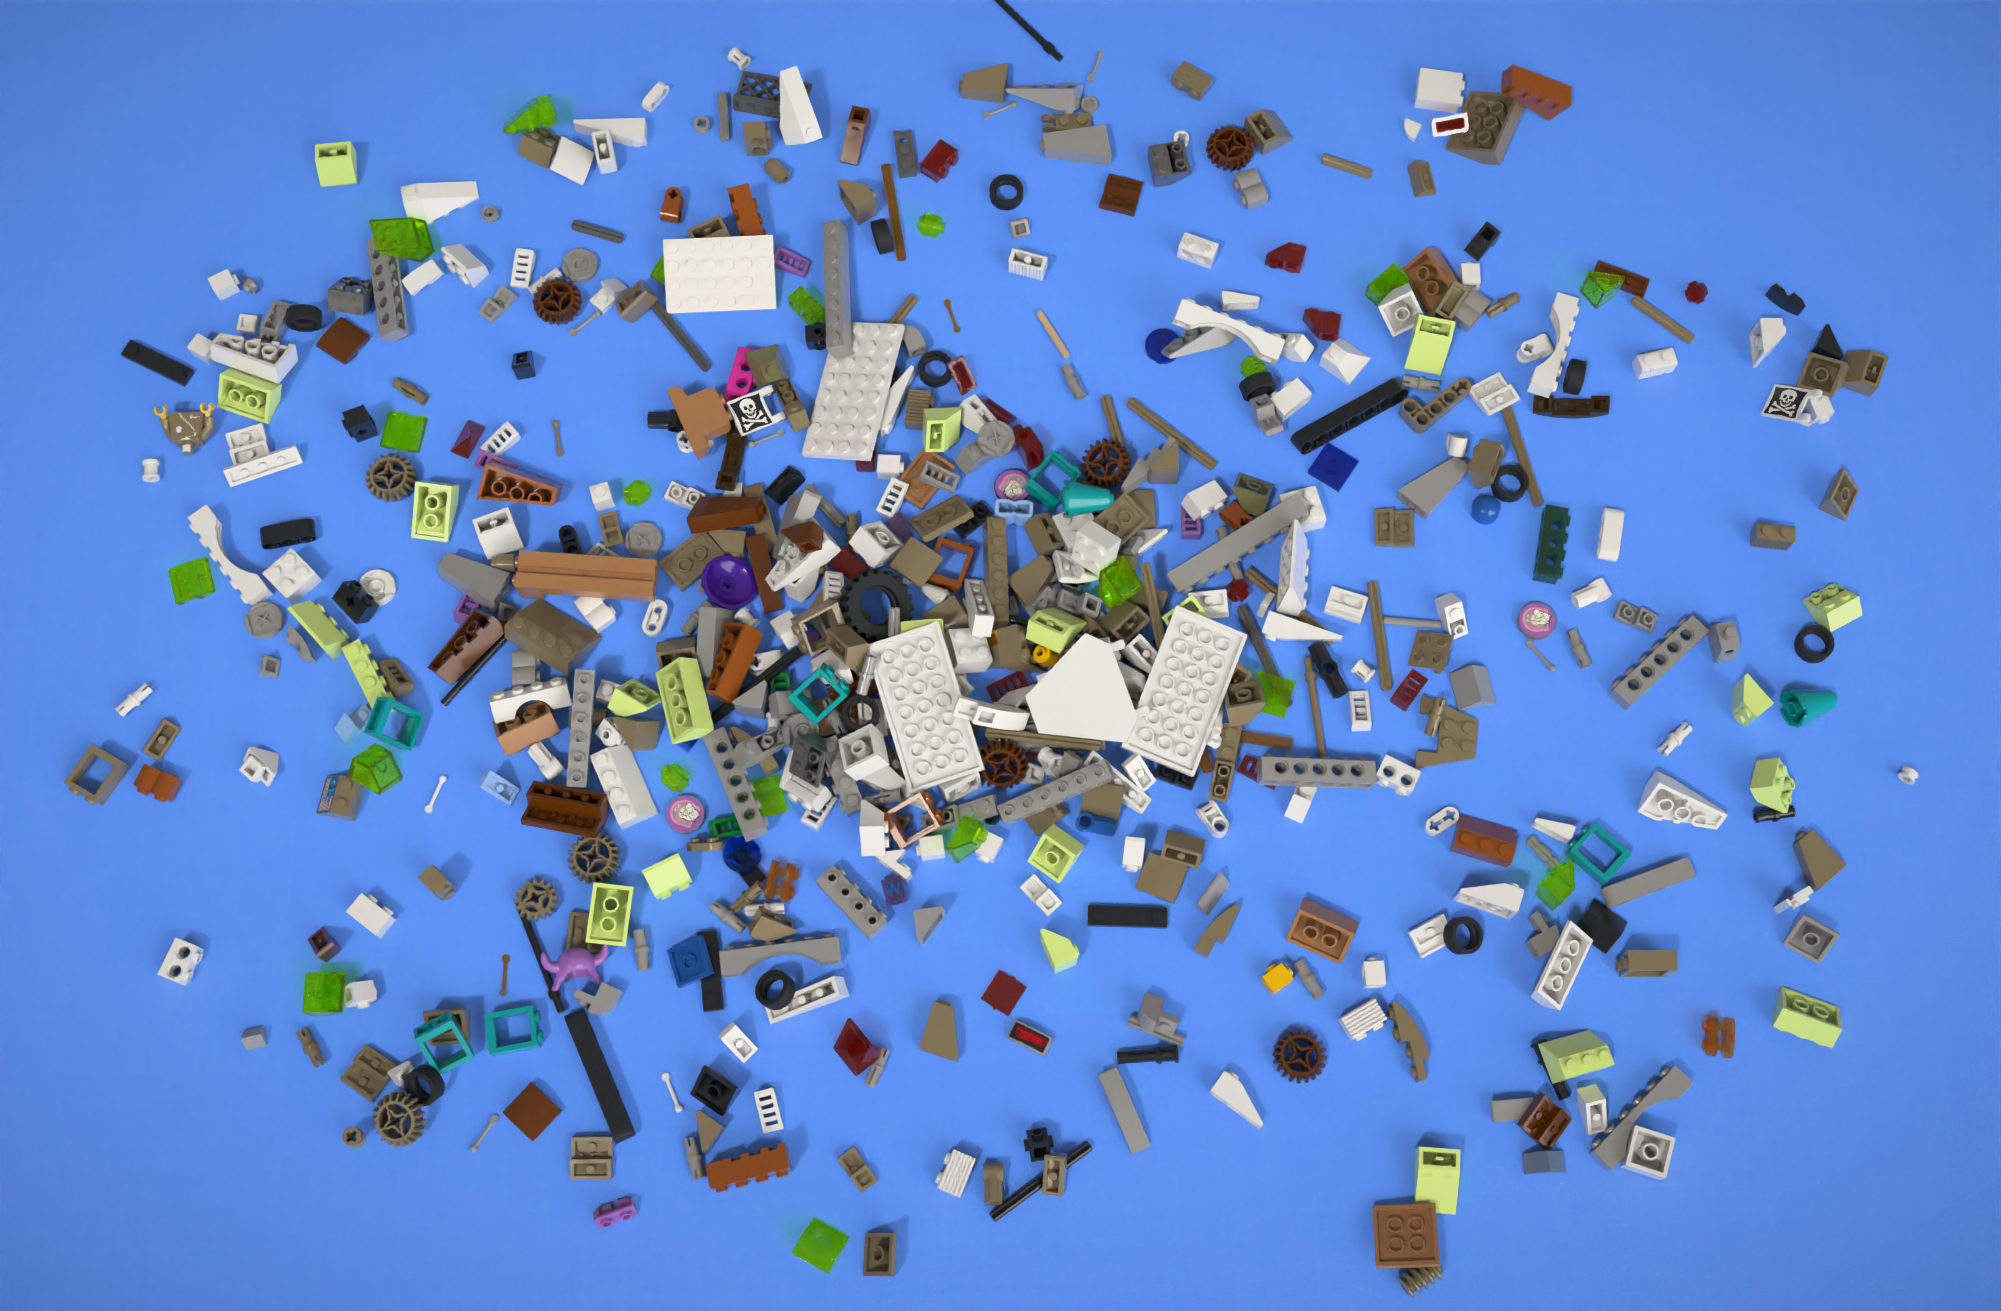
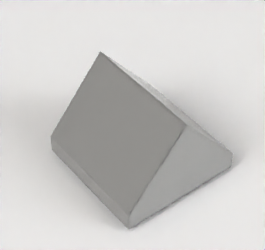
M1027 217L1009 222V229L1013 239L1030 235Z
M500 602L498 621L505 625L515 615L517 607Z
M263 654L259 670L260 676L277 678L281 660Z
M264 1026L243 1031L241 1040L247 1051L267 1046Z

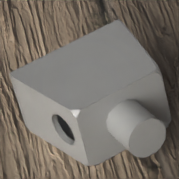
M1732 621L1708 627L1707 638L1714 663L1734 660L1741 648L1735 623Z

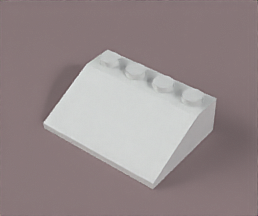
M1294 519L1281 545L1276 613L1299 616L1301 610H1305L1306 607L1304 593L1307 590V582H1305V576H1307L1309 566L1306 565V560H1308L1310 549L1307 548V539L1299 521Z

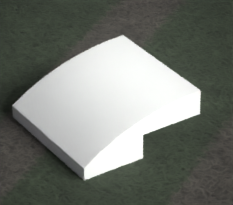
M562 136L558 142L556 153L552 158L550 170L583 185L590 169L594 152Z
M1500 372L1471 386L1469 391L1472 400L1487 416L1520 400L1513 386L1506 383Z
M262 423L225 434L233 465L271 452Z
M1054 551L1052 557L1059 582L1085 583L1099 579V576L1072 560V553Z

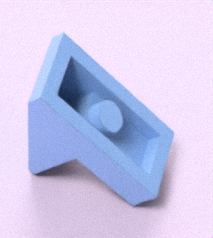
M364 704L350 716L346 713L342 715L335 727V731L346 744L365 730L371 711Z
M488 769L477 787L485 791V794L509 806L520 790Z

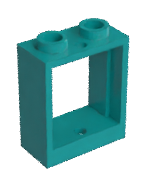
M1054 450L1047 455L1022 487L1050 511L1062 499V490L1055 498L1034 481L1049 461L1071 478L1070 481L1075 482L1082 474L1075 464L1067 462L1060 452H1055Z
M823 662L790 693L788 699L816 725L848 696L851 689L844 679H840L836 675L835 670L830 665H826ZM819 675L840 694L822 711L802 693Z
M377 696L363 733L399 750L412 751L418 732L423 725L425 715L389 697ZM391 709L408 716L399 741L382 734Z
M1594 823L1591 827L1589 825L1585 826L1580 832L1582 837L1578 841L1574 839L1567 846L1570 850L1565 855L1599 885L1603 886L1632 854L1598 824ZM1592 833L1619 855L1604 873L1577 851Z
M533 1005L484 1014L488 1050L491 1056L495 1057L541 1048V1042L544 1041L543 1032L539 1030L538 1022H541L540 1011L536 1010ZM528 1013L532 1041L500 1047L497 1019Z
M451 1011L413 1029L415 1041L429 1064L440 1074L448 1073L452 1068L465 1064L474 1058L473 1048ZM452 1029L463 1049L437 1062L425 1042Z

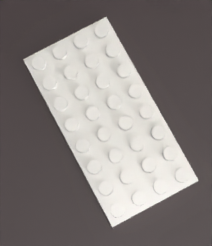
M851 322L852 355L835 359L828 352L810 419L811 426L808 427L801 453L804 457L871 461L905 329L903 324Z
M1176 605L1135 708L1136 710L1147 705L1150 713L1137 718L1127 742H1122L1121 748L1194 777L1248 635Z
M939 621L868 644L867 655L877 657L873 674L909 793L913 794L922 789L935 787L985 770L970 720L953 716L952 714L958 695L962 696Z

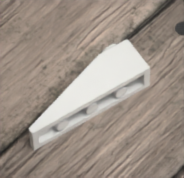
M645 118L573 119L576 132L591 136L592 132L609 130L612 142L633 147L647 146V124Z
M912 365L889 389L878 431V436L881 438L885 434L888 435L893 429L895 420L915 376Z
M964 579L971 635L979 638L991 637L995 616L984 582L977 579Z
M1269 611L1262 629L1265 639L1273 642L1276 639L1281 641L1342 642L1343 639L1342 635Z
M1092 750L1082 757L1084 760L1081 769L1104 758ZM1111 765L1116 779L1109 783L1125 786L1122 803L1137 813L1143 814L1152 799Z
M889 766L860 779L861 783L879 791H892L902 788L905 799L913 795L909 793L906 781ZM920 798L909 803L927 811Z
M832 976L796 991L792 1001L781 1010H771L767 1007L765 1009L770 1024L841 1000L848 997L849 993L844 977Z

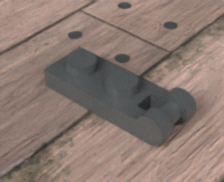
M911 129L906 130V132L893 131L899 179L917 177ZM907 139V142L900 143V140Z

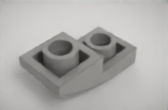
M1621 600L1616 606L1612 619L1635 629L1651 633L1658 615L1643 607L1638 609Z
M288 626L286 638L289 645H293L298 650L301 659L305 660L309 665L316 663L314 653L305 639L294 628Z
M1070 750L1064 751L1060 778L1080 770L1084 759Z
M1533 1097L1490 1101L1492 1122L1520 1120L1532 1104Z

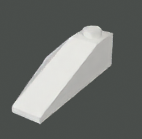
M476 181L417 183L401 187L403 204L411 229L434 223L435 219L441 216L445 217L452 210L462 208L479 199Z

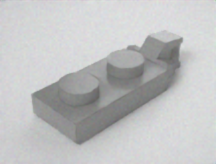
M1058 582L1042 587L1028 603L1025 610L1030 618L1038 610L1052 608L1056 604V595L1061 590Z

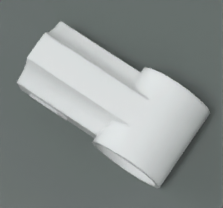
M1599 578L1570 596L1574 607L1580 609L1594 602H1602L1611 597L1612 593L1605 580Z
M541 741L533 744L527 751L549 782L565 770Z

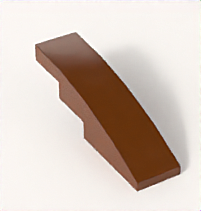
M763 533L746 537L745 541L764 613L783 610L779 591L774 592L765 580L773 568Z

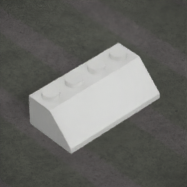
M627 745L608 747L589 755L622 830L658 815V811L632 751H630Z
M1568 920L1531 995V998L1543 1007L1561 1010L1593 942L1572 921Z

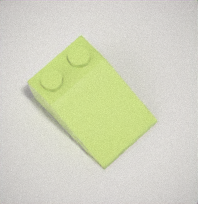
M428 480L415 482L411 538L449 542L458 506L459 484Z
M593 882L586 943L626 947L634 887Z

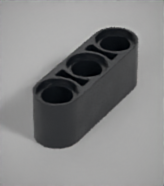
M306 518L263 526L260 528L261 547L270 550L315 541L317 539L315 521Z
M571 525L562 526L559 529V538L563 552L570 554L571 551L577 550L576 554H583L580 540L574 527ZM567 534H573L571 538H565Z

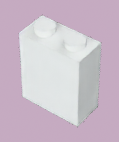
M1421 67L1417 78L1414 108L1456 113L1458 107H1462L1463 96H1460L1461 91L1463 92L1465 87V81L1462 80L1463 73Z

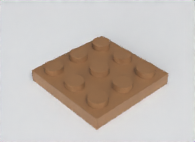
M1435 1203L1373 1206L1376 1269L1440 1267Z

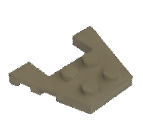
M1422 695L1419 714L1428 715V712H1431L1434 700ZM1445 705L1442 713L1443 719L1442 721L1440 720L1438 727L1436 753L1416 751L1414 768L1418 770L1446 763L1451 764L1474 760L1478 720Z

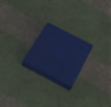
M1326 443L1307 473L1340 492L1359 461L1332 444Z

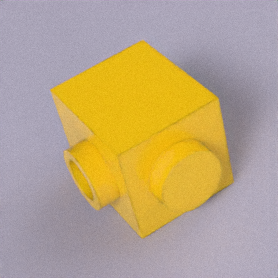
M1274 963L1265 970L1267 973L1260 979L1273 996L1293 981V972L1287 965L1284 966L1280 963L1276 966Z

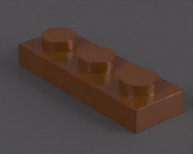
M1597 261L1591 277L1592 280L1642 298L1650 281L1648 278L1601 261Z

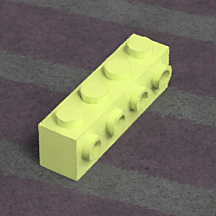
M357 639L341 648L372 709L377 696L389 697L396 701L392 692H388L386 688L388 684L384 676L379 675L377 670L380 668L375 659H371L369 654L372 652L367 643L363 644Z

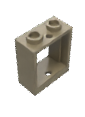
M827 599L790 619L792 623L791 630L798 638L799 643L797 645L802 653L812 657L828 648L826 646L827 635L809 644L802 623L826 611L832 628L846 625L838 602L832 599Z
M91 744L64 783L70 786L68 790L79 796L80 793L85 795L84 800L90 804L95 805V803L103 806L130 769V766L96 745ZM99 757L114 766V768L95 795L78 786L77 783L95 758Z
M1627 950L1618 956V959L1615 961L1616 971H1619V977H1668L1678 971L1677 951Z

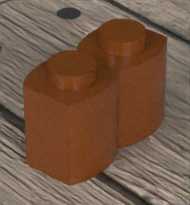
M144 764L133 785L138 788V793L148 796L150 793L155 795V800L165 803L166 800L169 802L173 801L183 781L171 774Z

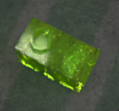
M802 286L787 297L789 307L808 325H813L816 322L824 323L826 321L825 308Z

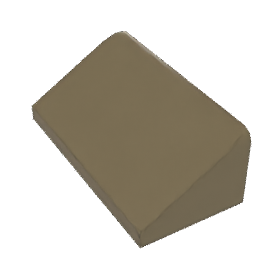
M1414 160L1407 166L1414 197L1419 198L1437 194L1429 162Z
M163 718L141 751L160 761L181 728Z
M1048 1153L1044 1155L1042 1194L1062 1197L1065 1193L1067 1153Z

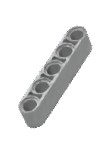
M1689 857L1607 886L1601 889L1600 893L1607 908L1610 909L1692 879L1697 874Z

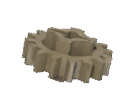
M534 878L533 883L526 880L525 887L519 885L521 891L515 892L518 898L514 899V904H517L515 909L517 912L521 911L520 916L522 918L527 915V921L534 918L538 922L539 917L546 920V914L553 915L551 908H557L553 902L558 901V897L553 896L556 894V890L551 889V883L545 885L544 879L537 883L536 878ZM534 888H540V889H543V890H542V891H538V890H535ZM528 892L527 897L523 899L524 895ZM534 897H537L538 903L533 901ZM549 901L548 905L545 908H543L545 902ZM533 909L537 912H530L528 910Z

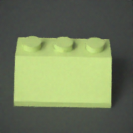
M230 367L220 373L217 407L269 424L281 399L282 384Z
M311 600L287 608L333 660L343 653L342 647L350 644L347 641L350 637L343 629L337 630L335 626L338 624L331 616L327 618L323 614L326 610L319 603L315 605Z
M1780 987L1772 1014L1773 1027L1783 1032L1795 1034L1799 1038L1814 1041L1820 1046L1832 1048L1842 1031L1840 1007L1789 988Z
M1590 1030L1538 1044L1552 1084L1615 1065L1608 1045Z

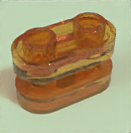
M772 860L764 898L773 900L774 895L777 894L780 895V901L787 903L790 899L794 898L795 888L793 887V882L798 879L799 869L796 868V864L788 863L786 868H782L781 861ZM779 875L784 876L782 887L777 886Z
M1708 1015L1702 1022V1030L1705 1031V1039L1702 1040L1701 1044L1702 1051H1705L1706 1056L1714 1057L1717 1051H1721L1723 1058H1732L1735 1048L1734 1018L1724 1017L1722 1023H1719L1717 1016ZM1719 1031H1721V1043H1718Z

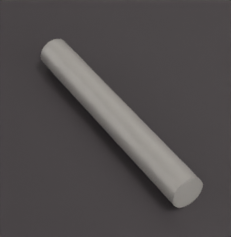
M1383 616V624L1441 628V621Z

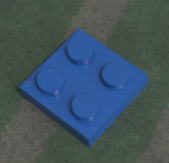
M703 935L696 936L667 950L678 988H683L714 974Z

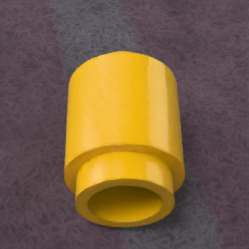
M1038 645L1034 649L1033 658L1036 662L1046 667H1053L1059 661V654L1042 645Z

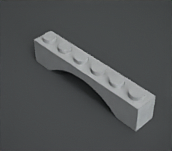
M834 934L824 935L822 939L806 937L803 938V941L798 942L795 939L784 940L782 944L766 942L764 946L758 947L755 944L744 945L742 949L726 947L724 951H719L721 976L723 978L744 976L758 963L781 955L806 957L822 966L843 964L839 936L835 937Z
M1676 1065L1671 1068L1665 1067L1659 1073L1661 1078L1657 1082L1652 1081L1645 1088L1647 1091L1643 1097L1639 1095L1632 1102L1634 1106L1629 1111L1626 1109L1619 1115L1620 1121L1616 1125L1612 1123L1604 1131L1606 1136L1602 1140L1598 1138L1591 1145L1593 1149L1589 1154L1606 1171L1612 1170L1626 1155V1144L1630 1130L1637 1118L1647 1108L1658 1102L1680 1098L1694 1084Z

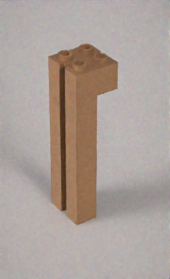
M519 550V556L515 558V567L518 568V571L513 575L512 584L521 598H540L545 600L544 594L655 602L659 564L655 559Z

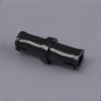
M1789 805L1787 813H1782L1772 808L1753 811V820H1755V823L1764 821L1777 822L1779 819L1795 817L1796 811L1793 805Z

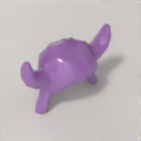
M603 944L601 951L593 956L587 949L572 947L564 950L557 961H550L545 952H542L541 964L544 969L556 973L552 991H557L561 982L576 977H593L597 984H601L603 981L595 967L601 965L606 960L608 945Z

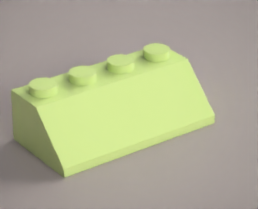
M678 657L655 673L672 744L702 738L714 730L697 659Z

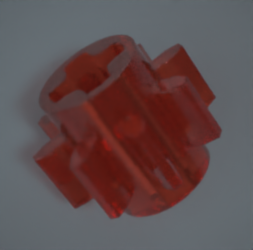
M1696 280L1689 283V287L1685 290L1687 300L1695 302L1696 305L1704 302L1705 296L1708 295L1705 284L1703 282L1697 283Z
M1233 579L1225 588L1228 590L1227 597L1233 602L1240 601L1242 603L1250 595V592L1247 591L1249 585L1242 579L1237 581Z

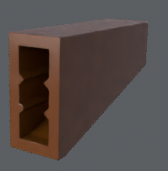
M699 497L686 519L691 534L760 523L766 515L767 508L763 503L762 497Z

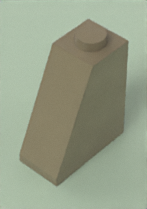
M1008 63L964 73L963 80H959L958 91H961V99L1004 103Z
M1043 554L1008 577V589L1024 609L1042 587L1049 585L1055 575L1054 563L1050 558L1046 559Z
M1813 829L1808 833L1803 831L1795 838L1797 842L1792 845L1807 886H1810L1814 892L1823 887L1846 866L1844 861Z
M939 1000L938 1003L934 1001L919 1050L958 1063L959 1055L954 1009L950 1006L951 1003Z

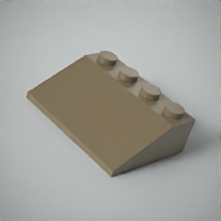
M1470 91L1446 144V151L1482 164L1500 166L1525 109L1524 105L1504 93Z
M540 598L516 612L504 625L505 639L566 676L571 674L602 639L600 634Z

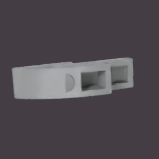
M992 794L961 805L954 804L939 809L943 815L944 823L928 834L973 825L985 821L986 818L999 815L996 795ZM929 813L920 815L923 829L934 823Z

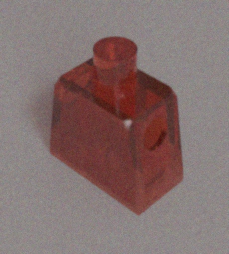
M1021 424L1012 428L1015 437L1014 446L1029 472L1039 467L1044 461L1043 445L1031 427L1023 428Z

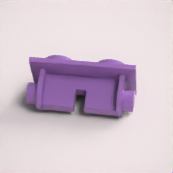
M626 1197L615 1201L616 1209L613 1210L611 1204L596 1208V1211L593 1212V1220L598 1228H608L614 1223L622 1220L626 1221L638 1215L634 1207L633 1197Z

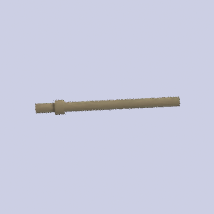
M1311 657L1304 658L1306 671L1304 677L1305 682L1308 684L1319 758L1326 757L1315 685L1317 680L1316 672L1313 671Z

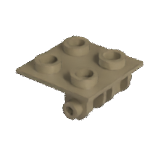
M1417 630L1407 665L1434 669V673L1441 674L1445 670L1454 635Z
M1039 784V785L1036 786L1034 789H1037V788H1039V787H1041V786H1043V785H1040V784ZM1060 803L1024 820L1038 837L1052 824L1057 823L1069 813Z

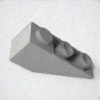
M976 441L961 449L955 463L967 475L980 469L993 458L985 455L980 450Z
M782 726L736 745L731 756L740 771L763 761L787 746L782 737Z

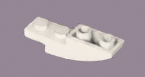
M958 695L952 714L953 716L971 720L973 724L1019 731L1025 729L1030 711L997 702L990 704Z

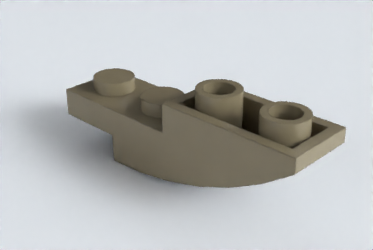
M1223 722L1220 735L1222 741L1221 745L1217 748L1208 798L1228 802L1242 726L1230 727L1229 723Z
M1396 1001L1392 1002L1389 1008H1387L1389 1020H1393L1394 1028H1392L1393 1038L1398 1041V1045L1407 1044L1405 1046V1054L1407 1059L1410 1058L1412 1066L1409 1069L1412 1079L1415 1078L1416 1083L1424 1082L1427 1080L1423 1061L1430 1058L1427 1045L1411 1016Z

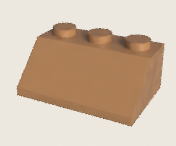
M1426 247L1400 270L1427 313H1429L1454 280L1459 282L1437 248Z
M540 700L518 709L515 719L495 723V720L492 721L496 737L506 756L517 754L521 749L532 746L545 738H551L560 732L550 706Z
M1303 898L1285 940L1341 964L1356 933L1359 922L1307 898Z

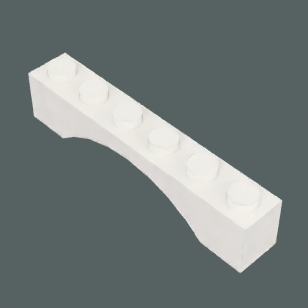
M1557 292L1549 314L1555 330V349L1553 354L1544 363L1535 368L1527 392L1549 398L1551 392L1555 393L1558 382L1555 380L1556 377H1560L1563 368L1560 366V363L1564 362L1567 351H1564L1565 346H1569L1571 340L1569 332L1573 331L1576 321H1573V318L1577 317L1580 306H1577L1579 298Z
M1186 298L1179 302L1171 324L1186 330L1199 327H1216L1227 330L1246 342L1256 358L1273 365L1278 361L1285 340L1280 335L1264 332V329L1258 326H1249L1247 322L1240 319H1232L1226 313L1212 311L1213 309L1209 306L1197 305L1191 299Z
M207 504L187 517L191 522L189 527L195 534H200L201 538L199 541L205 548H210L211 552L209 555L215 562H220V570L225 576L229 575L231 577L230 584L235 590L239 589L242 594L239 596L245 604L250 603L254 606L273 595L257 574L244 571L230 562L222 544L223 525Z

